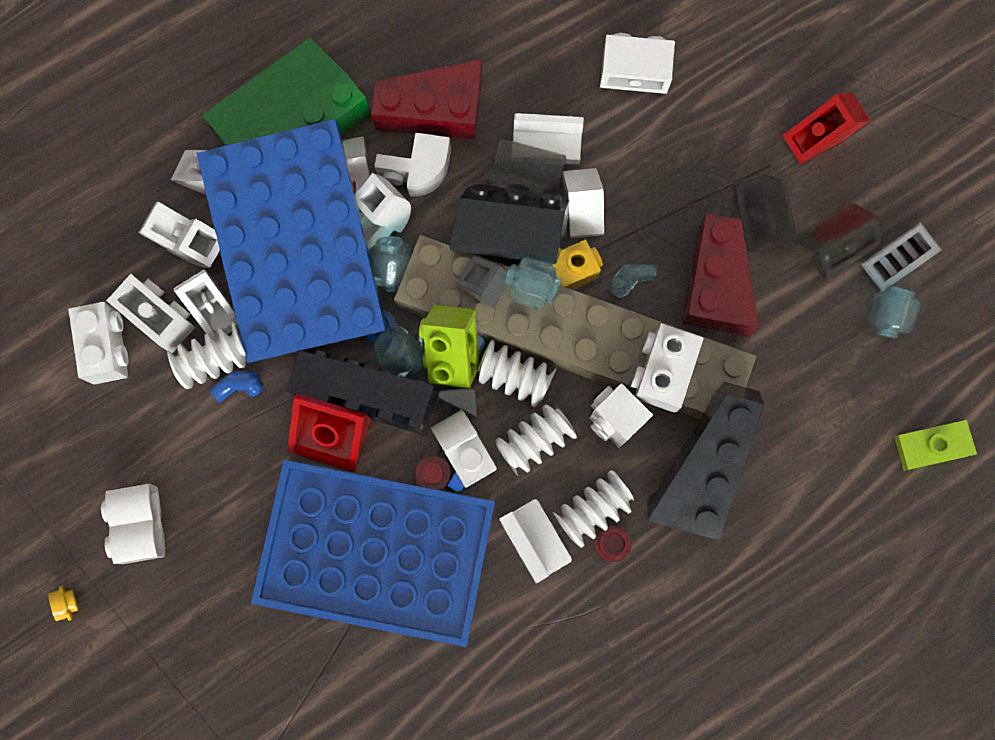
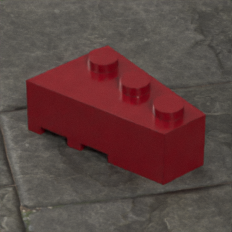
M482 59L375 81L371 111L375 129L476 140L483 78Z
M706 213L698 228L682 324L751 337L760 329L742 221L740 219Z

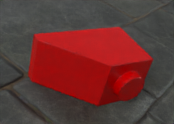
M853 92L841 93L833 96L782 136L801 164L844 141L871 120Z

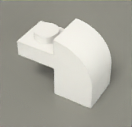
M415 133L411 159L377 154L375 162L376 173L386 178L395 186L402 185L403 182L407 183L408 193L411 197L427 195L436 190L446 178L451 155L450 138Z
M375 173L371 174L355 194L358 208L361 210L360 217L370 256L376 253L394 230L401 233L411 214L410 203L386 178Z
M155 202L138 232L168 249V252L203 268L211 267L220 250L214 229L197 219L189 220L160 202Z
M462 409L430 427L465 488L497 470Z

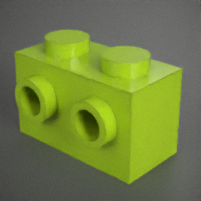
M433 305L427 317L421 320L419 328L420 339L424 340L425 345L423 367L428 371L429 383L470 389L479 368L475 309Z

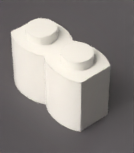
M144 484L106 491L105 500L101 503V513L104 521L108 522L110 527L109 536L105 538V551L107 556L112 558L113 564H128L165 557V539L161 523V506L157 486Z

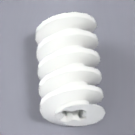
M235 323L231 324L232 335L230 336L220 328L218 329L217 341H214L207 333L204 335V346H201L194 338L191 339V351H187L182 344H178V356L175 357L167 350L173 373L184 388H192L194 379L200 384L207 381V373L214 379L220 376V367L225 373H231L233 371V362L239 368L246 366V352L242 344L239 328Z
M491 339L478 368L479 383L485 384L493 377V389L497 390L503 383H506V395L510 396L516 389H519L518 400L524 401L531 394V406L536 407L544 399L557 368L550 375H546V363L543 362L535 370L533 369V357H529L522 364L520 363L521 352L516 351L511 358H508V346L504 345L498 352H495V340Z
M549 405L542 407L544 418L536 413L531 414L532 427L526 422L521 421L519 423L521 435L510 429L507 432L509 443L501 438L495 440L498 450L517 476V467H520L527 473L531 471L528 463L530 458L538 464L542 463L541 450L552 456L554 453L551 443L555 442L563 448L565 446L564 434L573 439L577 438L572 425L556 405V410Z
M612 470L607 473L610 484L601 478L596 481L598 492L587 487L584 489L586 501L576 495L572 498L575 509L564 503L560 506L563 517L561 518L554 513L556 519L571 540L581 548L584 546L583 533L594 539L596 534L593 526L597 525L606 531L608 529L605 519L607 516L616 522L620 520L617 512L618 508H621L628 514L632 512L629 501L631 499L634 501V498L623 481Z

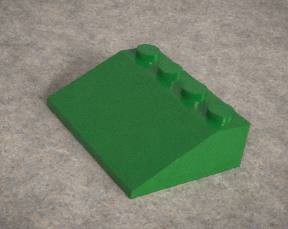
M308 38L202 116L225 146L332 119L338 121L342 136L371 113L366 97L346 72L311 38Z

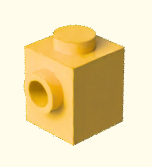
M585 239L563 249L557 264L546 263V266L555 284L575 290L597 280L603 263L595 247L590 249Z

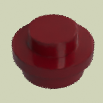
M438 456L423 458L415 469V479L418 485L424 488L442 490L446 487L451 477L448 463Z
M608 526L606 531L602 529L597 534L595 549L603 560L619 562L629 554L631 539L624 529L618 526Z

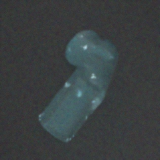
M629 264L622 266L611 280L610 291L618 298H626L638 281H656V264Z

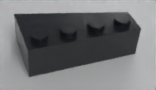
M311 348L310 353L299 350L285 390L294 397L298 393L365 413L373 421L423 436L426 435L438 397L434 385L419 379L412 378L411 380L400 377L392 371L378 368V370L365 368L363 363L352 359L344 358L343 362L331 359V354Z
M723 381L700 418L697 428L691 437L687 439L681 449L682 452L672 468L670 467L665 474L659 489L647 503L648 521L720 540L764 407L760 391Z

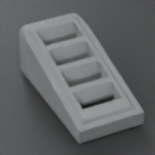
M920 222L863 262L861 266L879 290L883 292L942 249ZM913 237L924 253L919 256L908 242V239ZM902 245L913 259L911 263L908 264L897 250L898 246ZM888 253H891L902 267L898 272L885 257ZM877 261H880L891 275L887 280L883 278L873 265Z

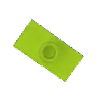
M967 420L894 436L904 471L977 455Z

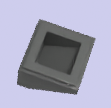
M474 255L455 285L484 304L493 307L506 289L511 278L501 266Z
M473 388L440 391L439 399L442 404L457 411L462 409L465 415L477 420L476 395Z

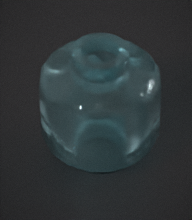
M382 237L376 240L375 244L368 250L376 285L382 286V289L386 291H397L413 250L399 237Z
M528 256L521 260L519 266L515 264L510 266L505 285L511 286V300L535 310H541L546 304L552 306L562 278L557 276V269L554 265Z
M887 285L886 290L878 291L875 294L868 315V321L871 325L878 327L876 334L897 339L899 333L909 334L914 330L921 308L920 301L914 298L915 292Z
M395 326L383 331L377 337L374 344L376 362L381 368L404 378L415 375L423 368L425 345L424 340L420 339L418 335L404 327Z

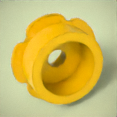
M59 586V590L48 593L51 610L56 621L65 618L70 621L72 620V612L78 611L76 597L73 590L66 591L63 586Z

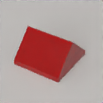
M296 393L293 400L287 452L355 472L372 420L365 413Z

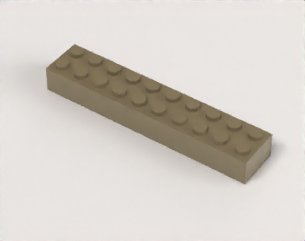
M422 235L419 236L394 298L398 309L422 318L427 317L433 305L475 309L477 335L483 337L484 341L490 342L491 339L495 340V345L501 347L506 345L509 350L519 351L525 356L533 357L536 360L607 386L617 388L622 383L635 395L636 388L631 387V383L637 366L644 368L648 354L643 353L642 350L649 331L655 333L661 323L674 327L483 258L501 266L511 278L495 306L490 307L455 285L475 254L450 250V245ZM703 337L704 339L682 407L678 411L700 419L723 381L746 387L757 356Z

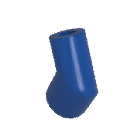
M232 371L211 387L209 392L221 403L236 390L246 391L250 397H254L263 390L264 384L258 379L259 375L253 371Z

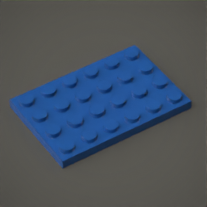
M336 119L196 153L242 344L247 355V363L387 331L339 124Z
M283 460L251 604L467 647L495 501Z

